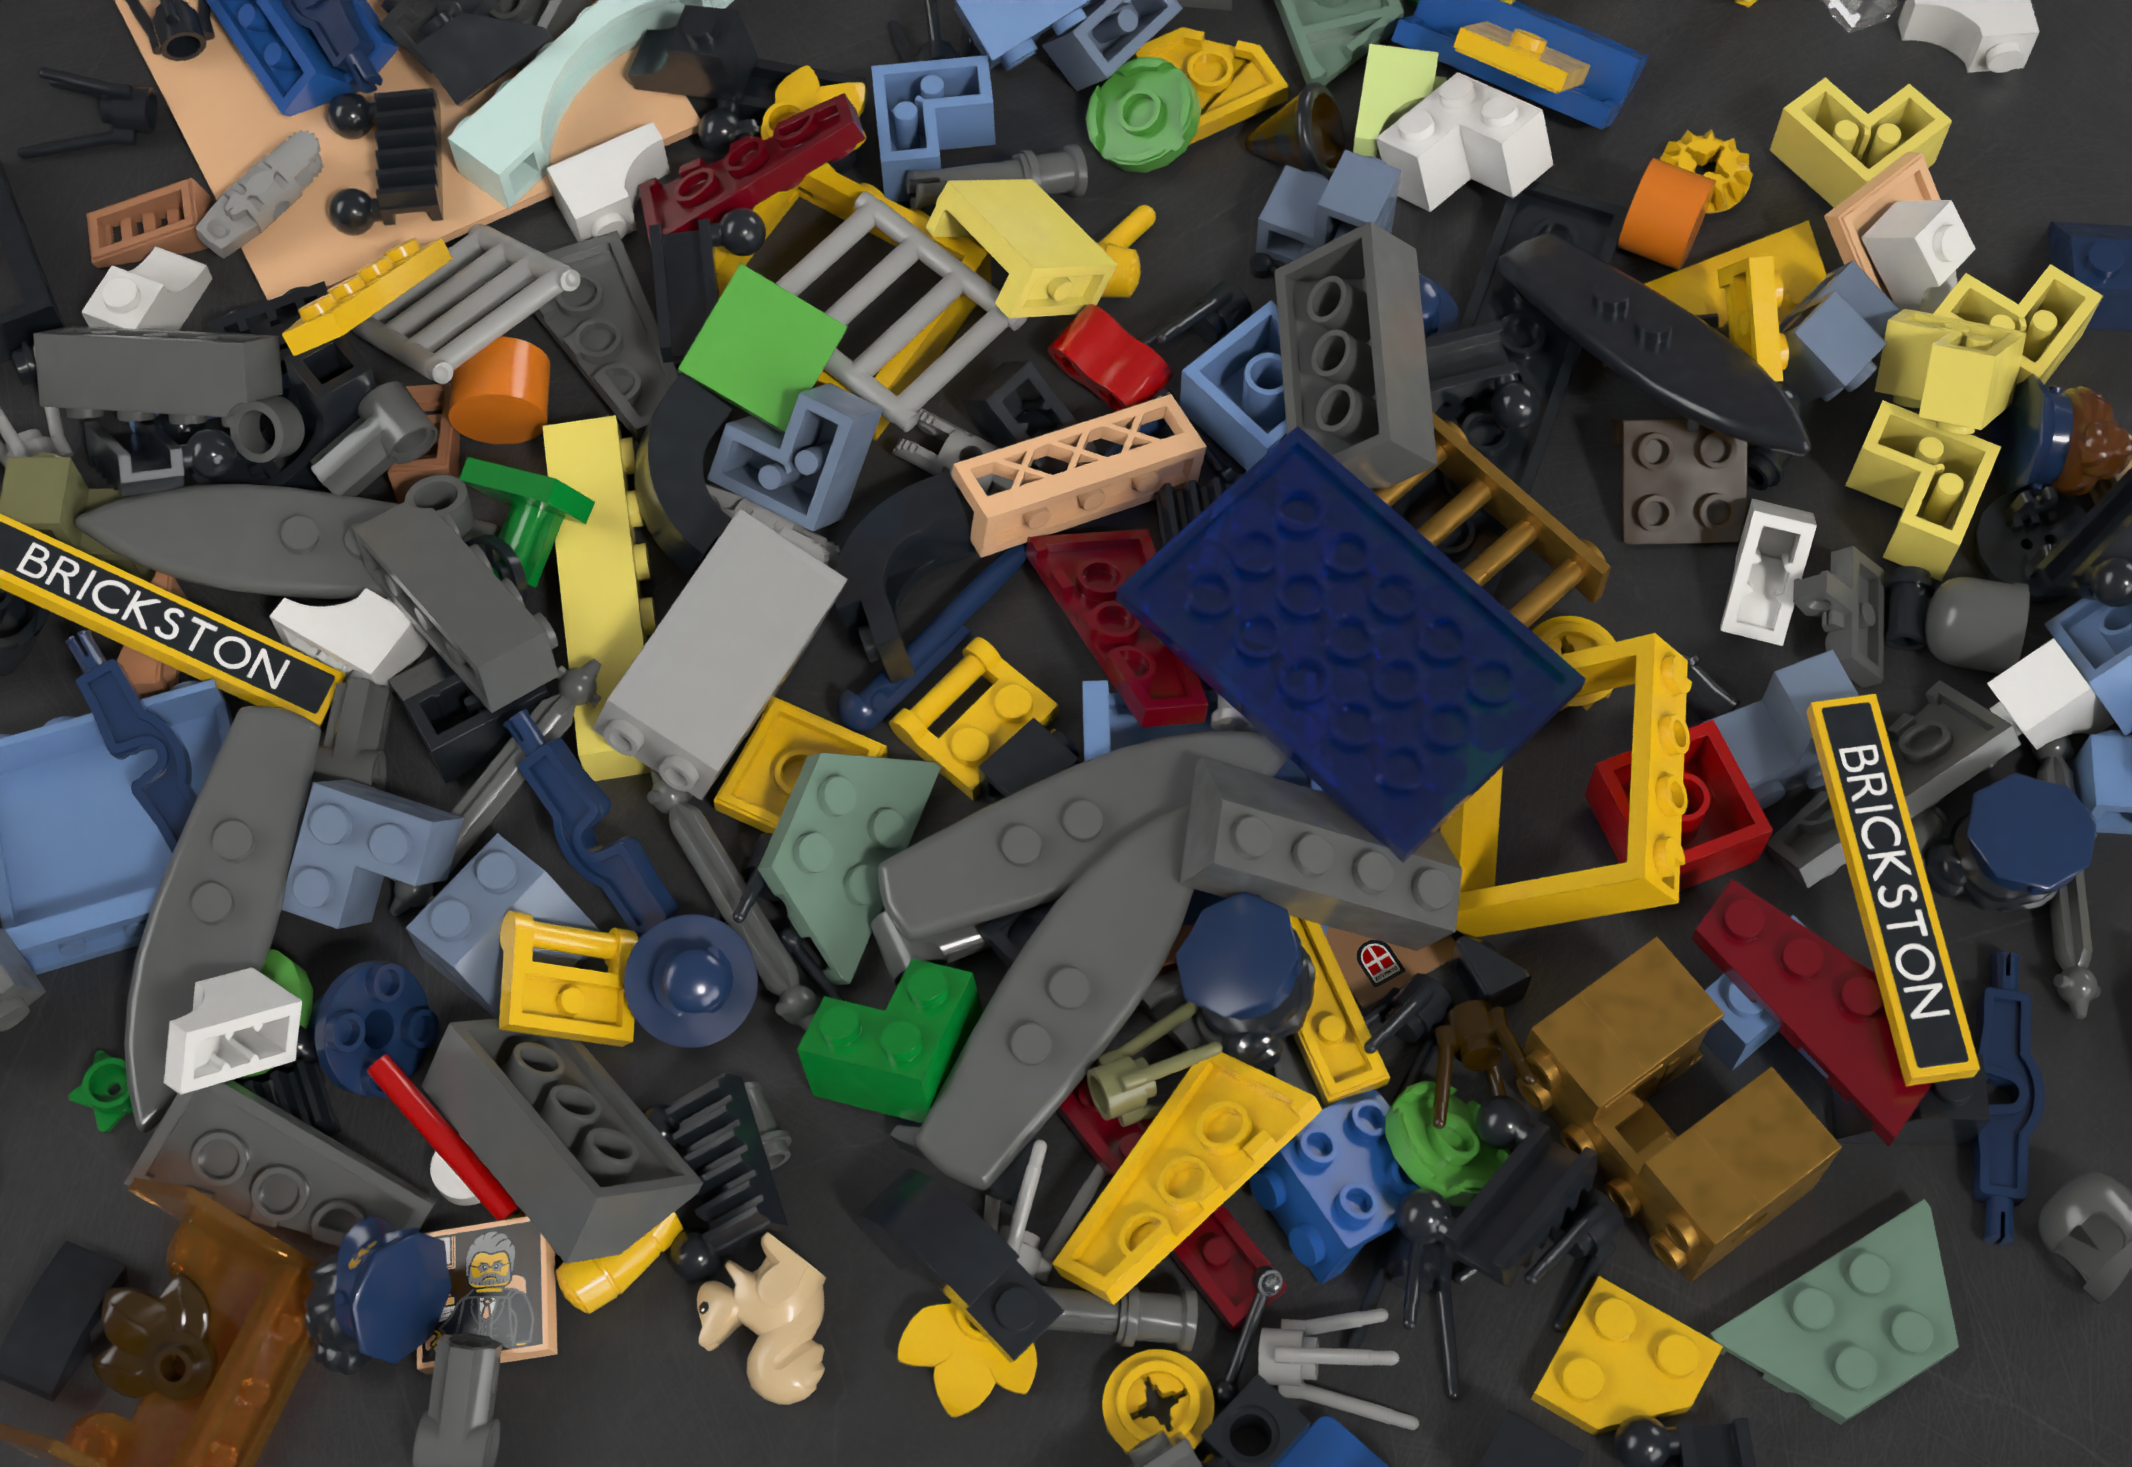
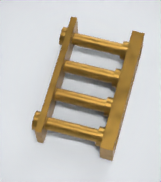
M1432 412L1437 456L1436 467L1457 484L1462 491L1410 536L1402 534L1400 536L1382 520L1381 515L1436 467L1391 487L1374 488L1365 496L1360 494L1355 496L1341 482H1338L1321 498L1318 528L1343 537L1341 549L1479 673L1518 665L1523 649V644L1519 642L1518 636L1573 587L1591 603L1597 602L1603 595L1611 566L1606 563L1602 552L1592 542L1576 537L1470 445L1467 437L1456 424L1449 420L1443 421ZM1483 507L1505 526L1508 531L1455 577L1452 575L1445 576L1427 560L1426 555L1477 510ZM1529 547L1554 571L1501 618L1498 616L1491 617L1473 601L1472 595L1525 548Z

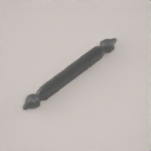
M592 659L581 667H574L568 670L560 666L557 669L559 676L556 677L559 680V692L541 700L530 713V717L548 742L559 737L561 738L573 722L576 706L589 703L592 707H595L602 697L596 693V678L602 664L596 659ZM513 736L450 812L451 814L463 817L464 821L449 875L526 782L518 765L527 756ZM390 878L395 882V897L389 912L396 917L410 908L427 906L435 898L432 895L433 883L413 886Z
M2068 735L2055 739L2038 750L2028 740L2034 757L2041 763L2037 772V780L2068 786L2075 794L2073 771L2065 761L2074 755V749L2071 747ZM2084 870L2075 874L2074 879L2066 886L2061 887L2055 896L2049 900L2054 954L2057 963L2063 970L2061 974H2057L2054 977L2053 982L2057 987L2059 996L2069 1004L2076 1019L2086 1018L2089 1002L2099 997L2101 993V988L2098 986L2095 975L2088 970L2093 948Z
M652 769L650 772L653 787L647 794L648 802L653 804L660 812L669 814L670 828L680 847L728 926L734 929L747 943L752 952L757 973L765 987L780 997L779 1003L775 1006L776 1013L782 1016L788 1023L799 1025L807 1031L821 1004L820 997L815 995L808 987L799 984V975L795 963L757 901H755L742 923H736L733 920V913L747 886L702 811L688 802L693 795L689 792L672 788L661 778L658 772Z

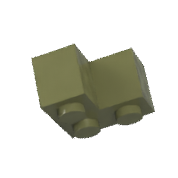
M37 453L32 457H7L0 497V514L149 583L152 582L156 573L154 570L145 568L112 552L75 526V519L78 515L134 495L120 497L118 490H114L113 487L112 489H89L71 457H62L53 453Z

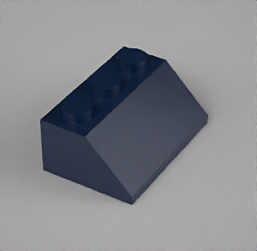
M2051 221L2048 226L2050 264L2103 295L2086 329L2132 331V226Z

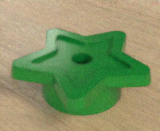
M100 1050L94 1054L93 1065L85 1073L82 1084L71 1091L68 1097L72 1102L94 1110L98 1130L103 1133H109L126 1113H133V1108L127 1086L126 1062L119 1058H113ZM113 1085H120L121 1089L118 1094L111 1095L109 1093Z

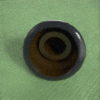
M1312 82L1307 84L1300 94L1247 136L1245 140L1246 149L1259 157L1285 166L1288 165L1304 172H1316L1330 180L1345 150L1343 123L1339 108L1331 92L1321 83Z

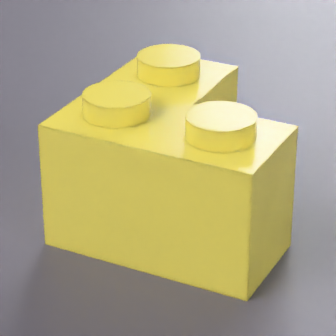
M1825 77L1783 108L1770 151L1835 208L1907 152H1922L1927 167L1929 168L1936 162L1952 120L1910 84L1867 114Z
M2051 264L2019 304L1965 273L1933 314L2027 332L2016 385L2023 382L2032 373L2045 384L2083 335L2103 295Z
M1903 309L1888 319L1884 338L1887 345L1882 349L1875 391L1893 395L1892 401L1898 405L1920 408L1919 417L1937 421L1936 427L1942 431L1963 435L1973 434L1975 429L1982 430L2012 404L2027 332Z
M1883 400L1845 486L1903 509L1882 558L1902 566H1915L1926 569L1930 572L1932 578L1942 581L1963 540L2001 446L1970 434H1953L1942 431L1936 427L1937 421L1921 418L1915 412Z

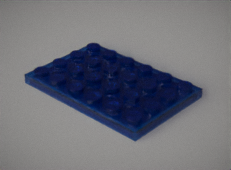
M1299 426L1291 431L1117 589L1116 600L1377 840L1387 846L1403 863L1582 689L1586 680Z

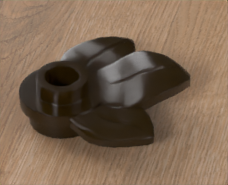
M184 1273L178 1274L169 1282L160 1298L131 1287H114L106 1291L102 1306V1323L106 1336L113 1345L101 1352L92 1363L98 1378L107 1387L131 1398H141L159 1391L167 1398L182 1401L194 1398L206 1391L214 1380L218 1367V1355L213 1343L206 1337L212 1313L204 1292ZM174 1354L181 1357L185 1363L186 1371L183 1377L177 1373L174 1367Z

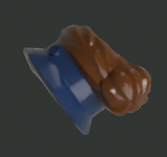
M2032 373L2023 382L2016 385L2012 404L1998 415L1992 424V443L2001 446L1994 467L2002 478L2008 494L2027 485L2035 489H2042L2043 485L2048 487L2054 486L2056 491L2067 495L2080 496L2089 494L2101 479H2110L2120 474L2132 460V440L2129 439L2128 432L2117 425L2113 419L2112 404L2103 399L2101 393L2093 392L2092 389L2085 386H2077L2076 388L2063 391V387L2050 385L2049 389H2047L2043 382Z

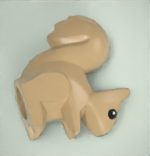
M766 1232L761 1237V1246L767 1257L754 1272L745 1270L737 1263L729 1260L725 1268L736 1285L734 1289L717 1281H708L700 1287L697 1296V1309L702 1330L698 1341L700 1346L705 1347L708 1351H712L721 1345L742 1324L758 1335L747 1359L746 1374L751 1388L765 1400L780 1405H790L809 1397L817 1389L816 1384L821 1379L825 1370L821 1363L824 1348L821 1344L815 1342L813 1337L823 1319V1284L826 1277L777 1238Z

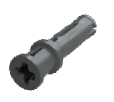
M1077 144L1066 145L1063 151L1035 155L1032 150H1020L1009 161L924 171L912 170L907 174L906 187L908 196L916 195L915 198H910L909 201L911 207L915 210L922 207L936 206L937 198L944 190L947 181L1033 179L1048 195L1068 193L1070 197L1075 198L1082 197L1085 194L1088 173L1082 149Z
M1136 1284L1113 1305L1087 1290L1042 1286L1064 1310L1047 1330L1112 1335L1113 1341L1119 1343L1122 1347H1132L1135 1341L1176 1344L1178 1351L1190 1352L1193 1348L1198 1318V1299L1195 1289L1184 1288L1179 1295L1142 1292L1139 1291Z

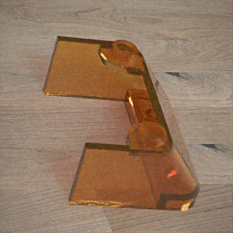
M134 1178L128 1191L181 1221L168 1246L166 1263L172 1279L178 1274H186L204 1291L210 1304L212 1315L206 1337L213 1343L218 1355V1367L213 1382L202 1394L188 1400H173L165 1397L159 1391L144 1396L131 1421L106 1411L88 1413L72 1425L63 1442L0 1423V1440L53 1467H254L313 1352L310 1346L313 1338L309 1337L305 1328L307 1308L303 1301L308 1297L314 1283L309 1277L308 1272L319 1265V1263L192 1187ZM174 1354V1367L177 1373L183 1377L186 1371L185 1363L181 1357Z

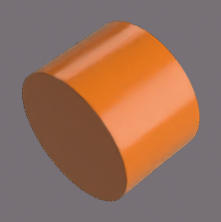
M1653 158L1632 200L1619 237L1618 248L1676 270H1681L1703 222L1716 180Z
M501 336L453 371L451 378L448 418L452 427L470 439L489 444H518L530 441L543 433V426L547 425L551 365L548 356L540 348L527 341Z

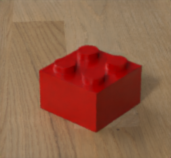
M1714 720L1688 729L1690 745L1688 751L1684 753L1683 784L1687 792L1688 803L1685 813L1682 814L1681 847L1685 856V865H1680L1679 891L1757 862L1773 832L1768 819ZM1632 750L1596 763L1584 795L1619 864L1627 862Z

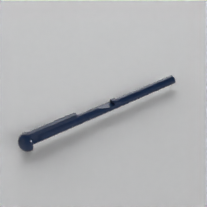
M1162 418L1141 425L1139 433L1154 437L1167 422ZM1113 442L1102 455L1109 457L1119 454L1123 449V445ZM1027 543L1003 550L906 646L915 676L891 684L884 667L857 695L849 690H844L836 704V712L840 722L847 729L854 732H868L876 728L971 633L963 624L1027 559L1025 556Z

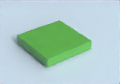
M740 263L680 364L678 373L681 374L682 372L700 386L785 435L799 393L814 387L848 326Z

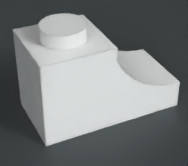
M1905 0L1898 19L1902 40L1924 41L1941 46L1957 55L1965 63L1968 73L1982 71L2002 73L2024 68L2039 34L2031 0Z
M653 122L546 168L555 203L578 242L618 231L622 239L625 235L636 231L634 209L640 198L638 185L655 177L658 180L670 173L663 138Z
M1952 200L1896 201L1861 237L1891 298L1900 311L1910 309L1933 314L1958 283L1956 269L1975 250Z
M155 246L147 258L130 271L112 265L81 313L89 327L179 331L213 278L207 265Z
M1751 500L1736 554L1731 586L1720 625L1721 631L1783 646L1795 604L1793 602L1794 579L1800 578L1802 580L1817 527L1813 513L1761 500Z
M367 588L356 599L327 607L303 605L284 597L269 616L285 646L345 673L346 677L344 680L346 681L349 678L368 679L375 684L390 688L391 693L393 689L388 680L411 669L428 647L426 638L389 597L385 599Z
M2054 638L1987 683L2000 700V702L1989 708L1991 712L2012 724L2017 736L2024 733L2036 750L2055 739L2077 733L2096 735L2114 724V721L2092 688Z
M253 967L195 982L192 1012L170 1021L164 1083L181 1095L295 1061L302 1000Z

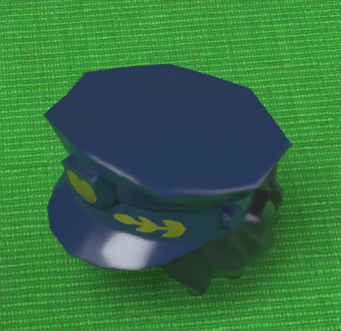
M2013 773L1973 793L1971 811L1958 819L1948 838H1939L1931 844L1925 856V872L1929 887L1942 897L1957 896L1962 893L1980 910L2019 912L2039 908L2051 900L2061 887L2066 886L2072 881L2075 874L2091 866L2094 840L2097 837L2096 819L2068 786L2040 781Z
M1242 892L1203 909L1189 936L1175 955L1184 998L1186 1001L1202 1007L1207 1024L1223 1038L1221 1042L1222 1052L1254 1068L1266 1071L1280 1061L1283 1049L1281 1041L1286 1036L1298 1032L1303 1027L1307 1012L1313 1001L1316 972L1310 955L1302 947L1296 930L1292 928L1287 909L1264 900L1259 895Z
M369 1216L355 1223L343 1237L339 1252L328 1257L308 1272L309 1277L314 1283L303 1304L307 1308L305 1328L309 1337L313 1338L310 1346L315 1361L323 1364L330 1371L352 1375L360 1371L373 1357L394 1365L430 1339L452 1289L447 1268L445 1242L419 1233V1227L398 1231L396 1227L383 1218Z

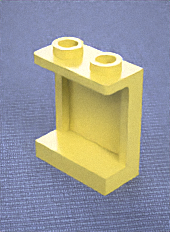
M1033 179L947 181L944 190L937 198L935 209L926 225L927 231L933 237L973 236L1009 273L994 303L1009 319L1079 314L1088 304L1097 306L1118 266Z

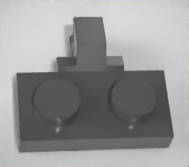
M1854 546L1831 552V573L1825 570L1816 576L1802 580L1800 578L1794 579L1793 602L1806 616L1822 617L1823 630L1830 632L1825 640L1826 652L1833 649L1852 681L1862 688L1880 684L1883 681L1884 570Z

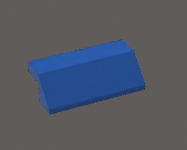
M206 0L281 114L291 117L332 102L341 94L360 91L352 74L331 64L312 30L295 22L286 11L282 0ZM352 0L364 28L375 44L374 51L368 57L379 73L397 52L399 46L392 36L379 25L381 21L367 0Z
M1419 0L1414 16L1400 18L1391 41L1410 49L1439 52L1438 61L1599 129H1604L1613 124L1650 56L1518 0L1511 5L1501 0ZM1488 21L1511 32H1514L1515 29H1521L1547 40V47L1591 66L1582 85L1556 94L1455 51L1456 48L1453 45L1461 27Z

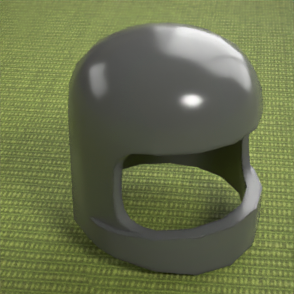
M1969 577L1953 578L1941 584L1931 599L1926 615L1925 635L1929 651L1935 658L1945 664L1998 674L2003 673L2018 663L2028 621L2030 601L2028 584L2019 582L2009 584Z
M2091 1171L2068 1180L2047 1200L2038 1220L2039 1235L2043 1244L2051 1253H2058L2079 1271L2086 1281L2083 1290L2096 1303L2101 1304L2117 1290L2132 1268V1192L2114 1176L2105 1172ZM2080 1225L2099 1250L2069 1236V1234L2076 1226Z

